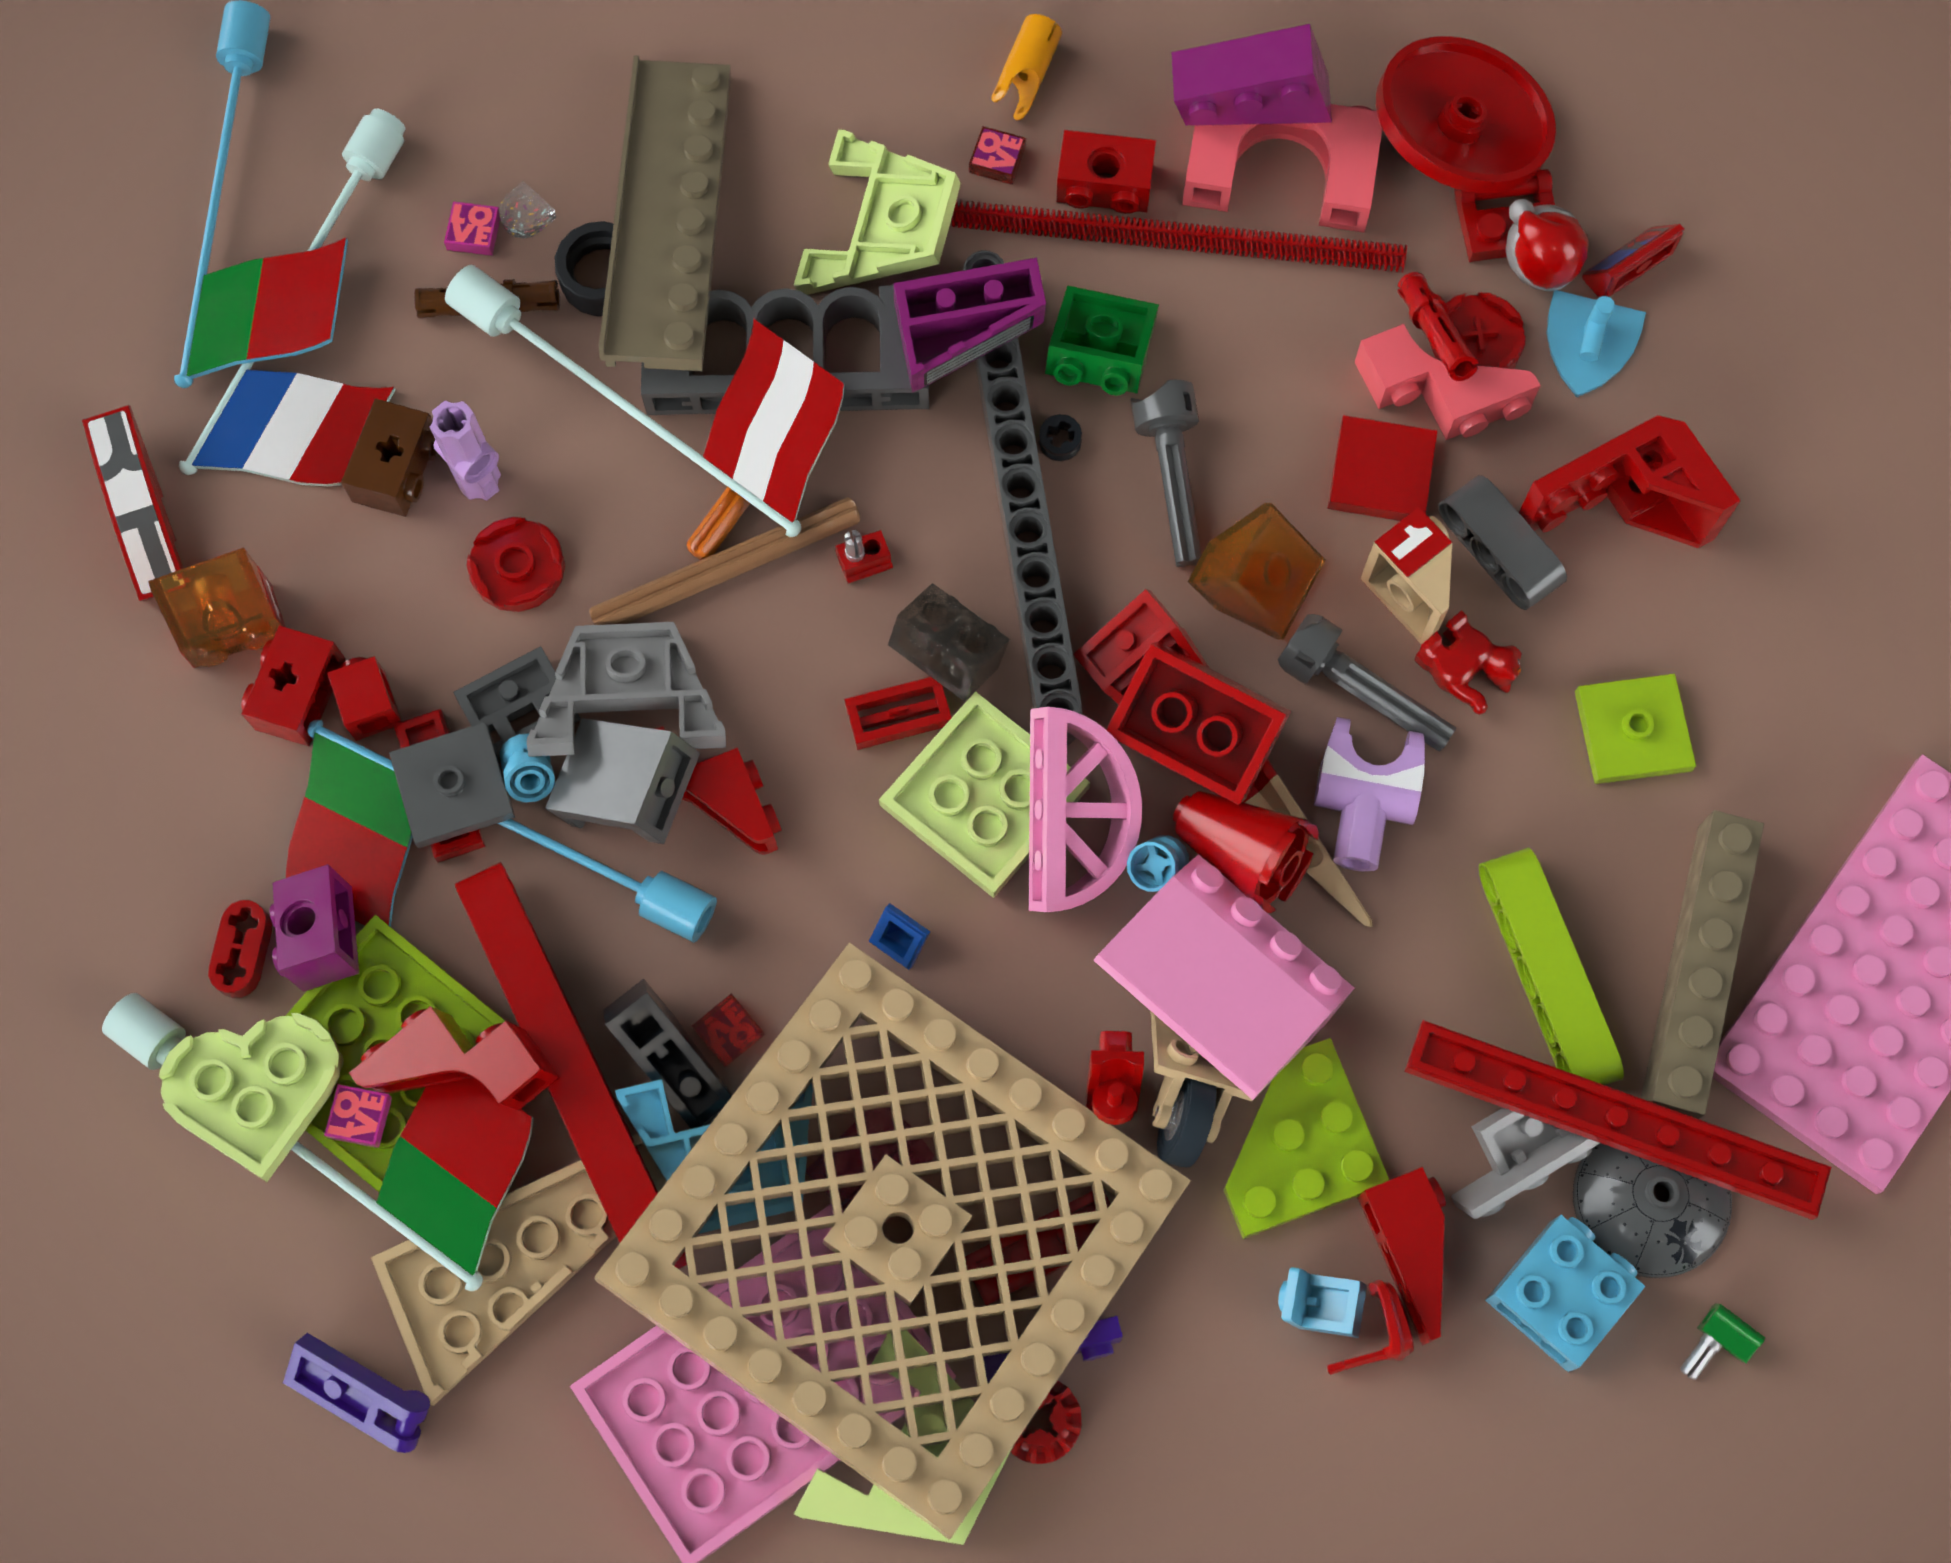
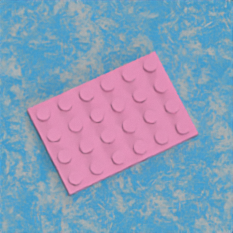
M828 1205L810 1219L833 1215L832 1205ZM832 1227L807 1231L811 1257L834 1253L823 1245V1240ZM798 1233L785 1235L770 1246L773 1263L802 1259ZM761 1252L740 1268L764 1265L763 1253ZM841 1264L813 1268L817 1295L845 1290ZM851 1265L855 1289L879 1285ZM804 1270L775 1275L779 1301L808 1296ZM766 1276L737 1281L740 1307L770 1303ZM728 1282L715 1284L708 1289L709 1292L732 1308ZM885 1295L857 1300L861 1327L889 1322ZM895 1297L898 1319L916 1318L908 1305ZM847 1302L819 1306L823 1333L851 1328ZM810 1308L780 1312L784 1339L814 1335ZM772 1314L746 1318L775 1339ZM657 1325L570 1385L573 1393L682 1563H700L810 1484L817 1468L826 1472L841 1461ZM923 1328L907 1330L930 1355L933 1354L931 1339ZM887 1334L863 1338L867 1365L872 1364ZM854 1340L825 1344L829 1372L858 1367ZM816 1346L790 1350L819 1371ZM945 1363L946 1372L953 1380L956 1379V1375L949 1365ZM888 1373L869 1376L873 1404L902 1399L899 1379ZM860 1378L834 1382L864 1404ZM910 1386L911 1396L918 1397L920 1391ZM904 1410L878 1415L893 1424L903 1417L905 1413Z

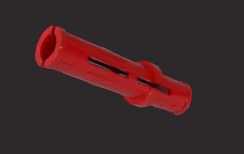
M1411 272L1406 274L1398 282L1397 286L1400 289H1397V292L1410 309L1409 318L1416 328L1423 330L1452 380L1464 381L1469 379L1478 369V366L1475 365L1478 364V360L1467 347L1459 331L1448 317L1447 304L1440 295L1433 293L1422 273Z

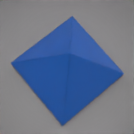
M889 903L885 907L869 942L910 970L922 950L930 931Z

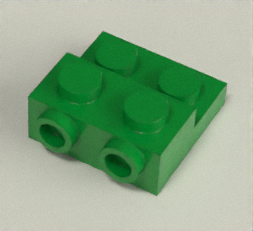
M1067 285L1049 343L1045 374L1054 376L1058 382L1067 386L1084 382L1101 386L1110 395L1118 396L1125 392L1138 394L1159 304Z

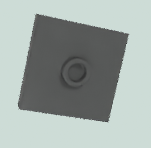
M486 722L389 752L413 840L418 849L515 818L509 794L505 789L504 777L490 729Z

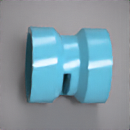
M529 733L518 734L509 738L500 750V763L504 775L505 789L512 798L525 803L536 802L545 798L552 792L555 785L551 757L528 756L527 737Z
M1159 835L1137 845L1130 852L1127 860V872L1131 881L1138 888L1147 892H1157L1189 863V854L1186 847L1177 838L1169 835Z

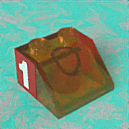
M244 547L148 581L150 590L178 646L179 652L193 668L216 666L226 661L229 655L246 649H263L265 643L269 639L274 638L279 625L286 627L272 584Z

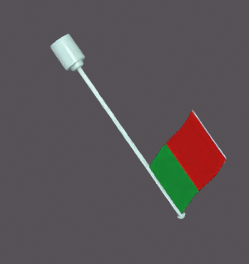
M131 993L117 1002L106 1016L102 1025V1032L105 1036L150 1070L161 1068L168 1053L186 1036V1031L182 1026L138 993ZM462 1079L425 1087L393 1148L377 1201L298 1141L291 1150L466 1282V1290L475 1291L481 1287L483 1282L482 1275L477 1270L492 1222L524 1160L532 1134L534 1119L522 1109L518 1111L499 1104L490 1090L478 1079Z

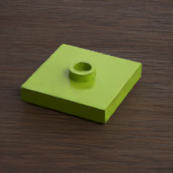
M1675 674L1578 686L1575 690L1594 784L1692 772L1696 767Z

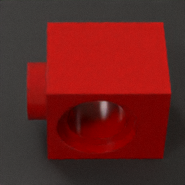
M375 656L349 659L343 662L339 669L327 673L344 726L356 741L394 728L393 724L402 722L387 675Z

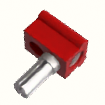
M852 530L853 540L848 531L845 534V542L835 545V552L848 584L893 569L891 554L881 530L861 536L858 531ZM870 551H878L875 555L867 554Z

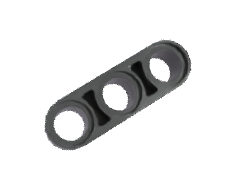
M1478 475L1439 503L1440 515L1448 528L1509 599L1519 608L1528 610L1567 581L1566 570L1558 557L1488 478Z

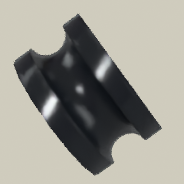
M1057 414L1049 417L1040 427L1039 445L1041 451L1046 457L1054 461L1070 460L1077 455L1081 448L1082 431L1080 425L1074 418L1068 415ZM1060 429L1068 431V439H1073V441H1064L1061 447L1053 445V437L1047 438L1049 434L1057 435Z

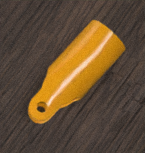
M1030 14L1025 18L991 97L994 103L1000 101L1006 95L1013 82L1019 91L1020 97L1013 115L1016 121L1024 118L1030 110L1063 33L1061 27L1057 23L1055 24L1054 20L1040 14Z

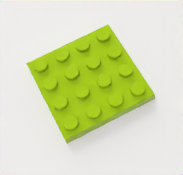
M374 915L356 935L359 974L308 990L285 1016H292L291 1013H299L315 1019L335 1039L338 1050L344 1058V1065L332 1094L305 1131L376 1191L380 1192L393 1148L425 1087L389 1094L392 1097L380 1146L376 1148L329 1139L324 1136L337 1085L375 1091L373 1088L357 1085L349 1072L361 1063V1057L367 1050L376 1044L390 1040L402 1030L401 1026L405 1019L419 1010L427 1009L431 1006L450 1014L473 1047L476 1045L477 1037L485 1029L494 1024H502L505 1020L383 920Z

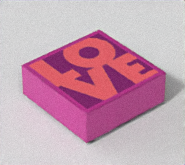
M453 201L444 239L446 249L449 251L492 256L501 219L499 207Z
M338 1084L324 1136L329 1139L379 1148L392 1097L386 1093Z

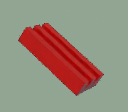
M940 675L844 699L857 750L941 729L952 718ZM934 692L935 698L898 706L863 717H859L858 711ZM939 710L937 714L863 732V729Z

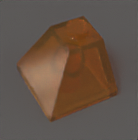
M1264 503L1209 541L1187 582L1216 610L1273 638L1284 640L1326 559L1272 503Z

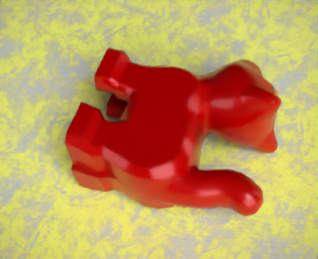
M1461 610L1447 622L1446 627L1448 629L1443 633L1452 644L1448 647L1444 646L1441 635L1436 631L1421 645L1414 661L1425 671L1430 672L1438 687L1450 693L1461 702L1468 704L1472 707L1474 713L1481 715L1488 709L1487 701L1479 691L1468 684L1479 671L1483 670L1487 678L1501 691L1509 693L1511 684L1521 672L1520 659L1522 653L1514 645L1499 646L1493 644L1484 633L1473 628L1468 623L1467 615Z

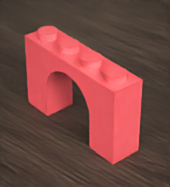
M1331 104L1332 122L1195 125L1182 205L1228 212L1234 170L1241 155L1248 148L1261 141L1287 139L1307 147L1322 164L1325 174V188L1319 226L1364 233L1372 205L1383 129L1377 111L1360 105L1348 107Z

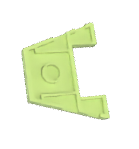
M838 130L828 163L832 173L839 176L869 177L849 250H803L794 287L806 295L938 265L961 185L956 173L911 155L902 157L888 151L885 145L872 140L870 143H866L856 139L854 134L849 131Z
M901 1331L905 1359L930 1355L908 1331ZM891 1333L886 1335L872 1364L895 1361ZM935 1365L907 1370L909 1384L920 1391L919 1396L940 1393ZM897 1371L888 1373L891 1376L899 1379ZM947 1373L950 1391L962 1389ZM971 1398L952 1401L956 1429H958L975 1404ZM942 1403L914 1408L918 1437L947 1432ZM905 1422L901 1431L908 1436L907 1425ZM948 1442L924 1446V1448L936 1457H939ZM1011 1450L950 1540L874 1484L869 1494H864L818 1468L794 1514L804 1519L964 1545Z

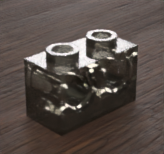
M932 583L898 614L888 646L960 699L966 701L998 670L1010 639L999 632L995 626L987 623L962 605L955 597L948 595Z

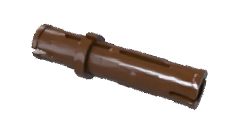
M505 279L503 284H501L520 299L519 310L521 312L539 310L558 311L560 309V292L557 280L516 283L515 279ZM447 288L415 289L414 303L419 319L463 315L445 302Z

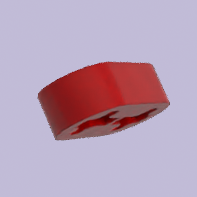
M239 900L232 903L225 909L220 920L209 964L208 977L211 984L218 991L230 998H242L251 994L257 988L261 978L272 934V921L270 915L256 902ZM248 914H251V917L258 925L256 929H247L243 944H241L243 933L235 926L237 921H246ZM238 954H240L238 964L246 973L244 978L236 977L233 985H231L230 981L223 974L225 969L232 970L235 968Z

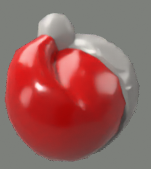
M1526 199L1514 201L1509 206V216L1514 223L1508 232L1506 254L1510 268L1523 283L1532 288L1553 291L1568 285L1581 272L1587 259L1588 236L1580 222L1571 212L1555 205H1539L1534 207Z

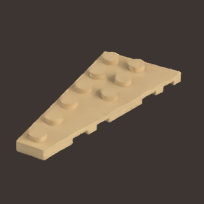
M636 1134L632 1136L633 1144L637 1146L659 1192L667 1181L639 1135ZM581 1160L506 1194L488 1234L477 1270L482 1275L483 1282L481 1287L475 1291L466 1290V1282L410 1240L371 1257L424 1393L430 1400V1405L434 1406L616 1237Z

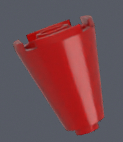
M1198 791L1192 796L1186 795L1183 797L1173 814V821L1176 822V834L1209 864L1216 867L1246 897L1256 901L1261 909L1270 914L1276 911L1270 904L1276 898L1286 902L1303 879L1314 853L1306 849L1309 836L1318 841L1319 835L1317 825L1306 819L1244 802L1237 805L1224 797L1203 791Z

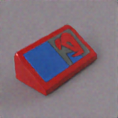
M1681 224L1656 226L1646 230L1582 274V279L1598 297L1612 296L1671 256L1684 233V227Z

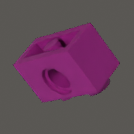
M329 864L273 882L274 904L270 905L269 912L276 931V947L272 951V958L277 972L282 977L289 979L303 992L359 974L352 886Z

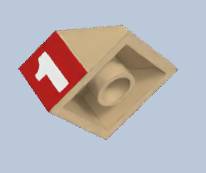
M1420 507L1416 508L1374 541L1361 576V580L1421 645L1439 630L1449 609L1452 541L1449 539L1446 528L1437 518L1433 516L1428 517Z

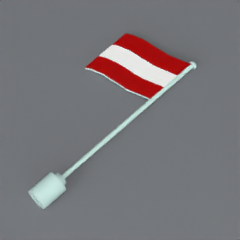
M468 265L461 269L452 279L446 290L445 302L484 332L495 337L501 333L507 334L514 329L787 530L786 536L795 537L800 533L801 524L796 518L808 477L837 422L843 401L845 385L835 376L756 319H753L752 333L745 356L717 408L702 456L520 323V299L478 267Z

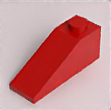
M1423 1167L1364 1190L1358 1197V1200L1423 1346L1441 1337L1445 1216L1441 1208L1446 1206V1200L1438 1181L1434 1177L1427 1178Z

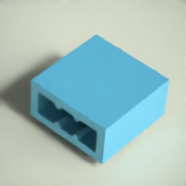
M1559 1215L1548 1223L1485 1301L1562 1368L1570 1372L1581 1367L1646 1286L1635 1278L1638 1272L1630 1262L1616 1253H1611L1609 1256L1593 1242L1596 1236L1584 1223L1574 1217H1570L1567 1220L1564 1216Z

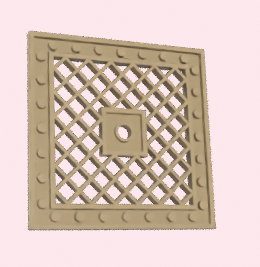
M849 942L595 1275V1281L950 1540L1191 1180L1111 1124H1106L1099 1120L1091 1110ZM859 1018L870 1024L853 1027ZM878 1036L882 1059L855 1063L851 1040ZM888 1037L909 1051L911 1055L891 1057ZM842 1042L846 1064L823 1068ZM920 1066L924 1089L898 1093L894 1070ZM931 1068L949 1079L954 1085L934 1087ZM884 1071L888 1095L861 1099L857 1075ZM848 1077L852 1100L824 1104L821 1081ZM812 1082L815 1106L792 1109ZM963 1096L967 1119L941 1123L937 1099ZM974 1098L996 1112L997 1115L977 1118ZM927 1101L931 1125L904 1129L900 1105ZM890 1107L894 1131L867 1135L863 1111ZM854 1112L858 1136L830 1140L826 1116ZM817 1118L821 1142L793 1146L789 1122ZM781 1124L784 1148L760 1151ZM1005 1126L1010 1150L984 1154L980 1129ZM1017 1128L1041 1145L1020 1148ZM969 1131L973 1155L947 1159L943 1135ZM933 1137L937 1161L910 1165L906 1141ZM897 1142L900 1164L885 1154L873 1171L869 1147ZM860 1148L864 1173L836 1177L832 1152ZM823 1154L827 1178L799 1183L795 1158ZM1048 1156L1053 1180L1027 1184L1023 1159ZM1060 1158L1084 1175L1064 1178ZM786 1160L790 1184L761 1189L758 1164ZM1012 1161L1017 1186L990 1190L986 1165ZM749 1166L753 1190L728 1194ZM976 1167L980 1192L954 1196L949 1171ZM940 1173L943 1194L917 1176ZM863 1185L842 1214L838 1189ZM1091 1186L1096 1211L1071 1215L1066 1190ZM1103 1188L1115 1196L1108 1209ZM829 1190L833 1215L805 1220L801 1195ZM1055 1192L1060 1217L1034 1221L1030 1196ZM792 1196L796 1221L767 1226L763 1201ZM1019 1198L1024 1223L997 1227L993 1202ZM755 1202L758 1227L729 1232L726 1206ZM983 1203L987 1229L963 1232L970 1222L972 1215L961 1207ZM718 1209L721 1233L696 1237L714 1211ZM894 1216L903 1217L908 1220L913 1229L912 1237L901 1244L890 1242L883 1234V1223ZM1098 1222L1078 1251L1073 1226ZM832 1227L824 1238L823 1245L834 1253L811 1257L807 1231ZM1062 1228L1067 1254L1041 1258L1036 1232ZM798 1233L802 1259L773 1263L769 1237ZM1026 1234L1031 1260L1004 1264L1000 1238ZM760 1239L764 1265L735 1269L731 1243ZM989 1240L994 1266L967 1270L963 1244ZM723 1245L726 1271L697 1275L693 1250ZM953 1246L957 1272L932 1276ZM684 1251L688 1276L674 1266ZM841 1264L845 1290L817 1295L813 1268ZM851 1265L879 1285L855 1289ZM1069 1265L1048 1295L1043 1269ZM804 1270L808 1296L779 1301L775 1275ZM1033 1271L1038 1297L1011 1302L1006 1275ZM766 1276L770 1303L740 1307L737 1281ZM996 1277L1001 1304L974 1308L969 1281ZM728 1282L732 1308L703 1286ZM959 1283L964 1310L936 1314L932 1287ZM922 1290L927 1316L899 1320L895 1297L910 1307ZM885 1295L889 1322L861 1327L857 1300ZM847 1302L851 1328L823 1333L819 1306ZM810 1308L814 1335L784 1339L780 1312ZM1040 1308L1018 1339L1013 1313ZM772 1314L775 1339L746 1318ZM1003 1314L1008 1342L981 1346L976 1319ZM966 1321L971 1348L943 1352L938 1325ZM929 1327L933 1354L905 1359L901 1331ZM891 1333L895 1361L867 1365L863 1338ZM854 1340L858 1367L829 1372L825 1344ZM816 1346L819 1371L790 1350ZM1010 1352L991 1381L987 1383L983 1357ZM973 1359L977 1386L950 1391L945 1363ZM935 1365L940 1393L912 1397L907 1370ZM897 1371L902 1399L873 1404L869 1376ZM860 1378L864 1404L834 1382ZM979 1397L958 1429H956L952 1401ZM942 1403L947 1432L918 1437L914 1408ZM904 1410L908 1436L878 1414ZM948 1442L939 1457H936L924 1448V1446Z

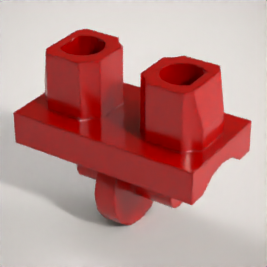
M1102 1031L1100 1032L1099 1050H1091L1085 1107L1094 1112L1097 1118L1106 1124H1124L1130 1121L1137 1113L1144 1070V1052L1132 1051L1131 1032Z

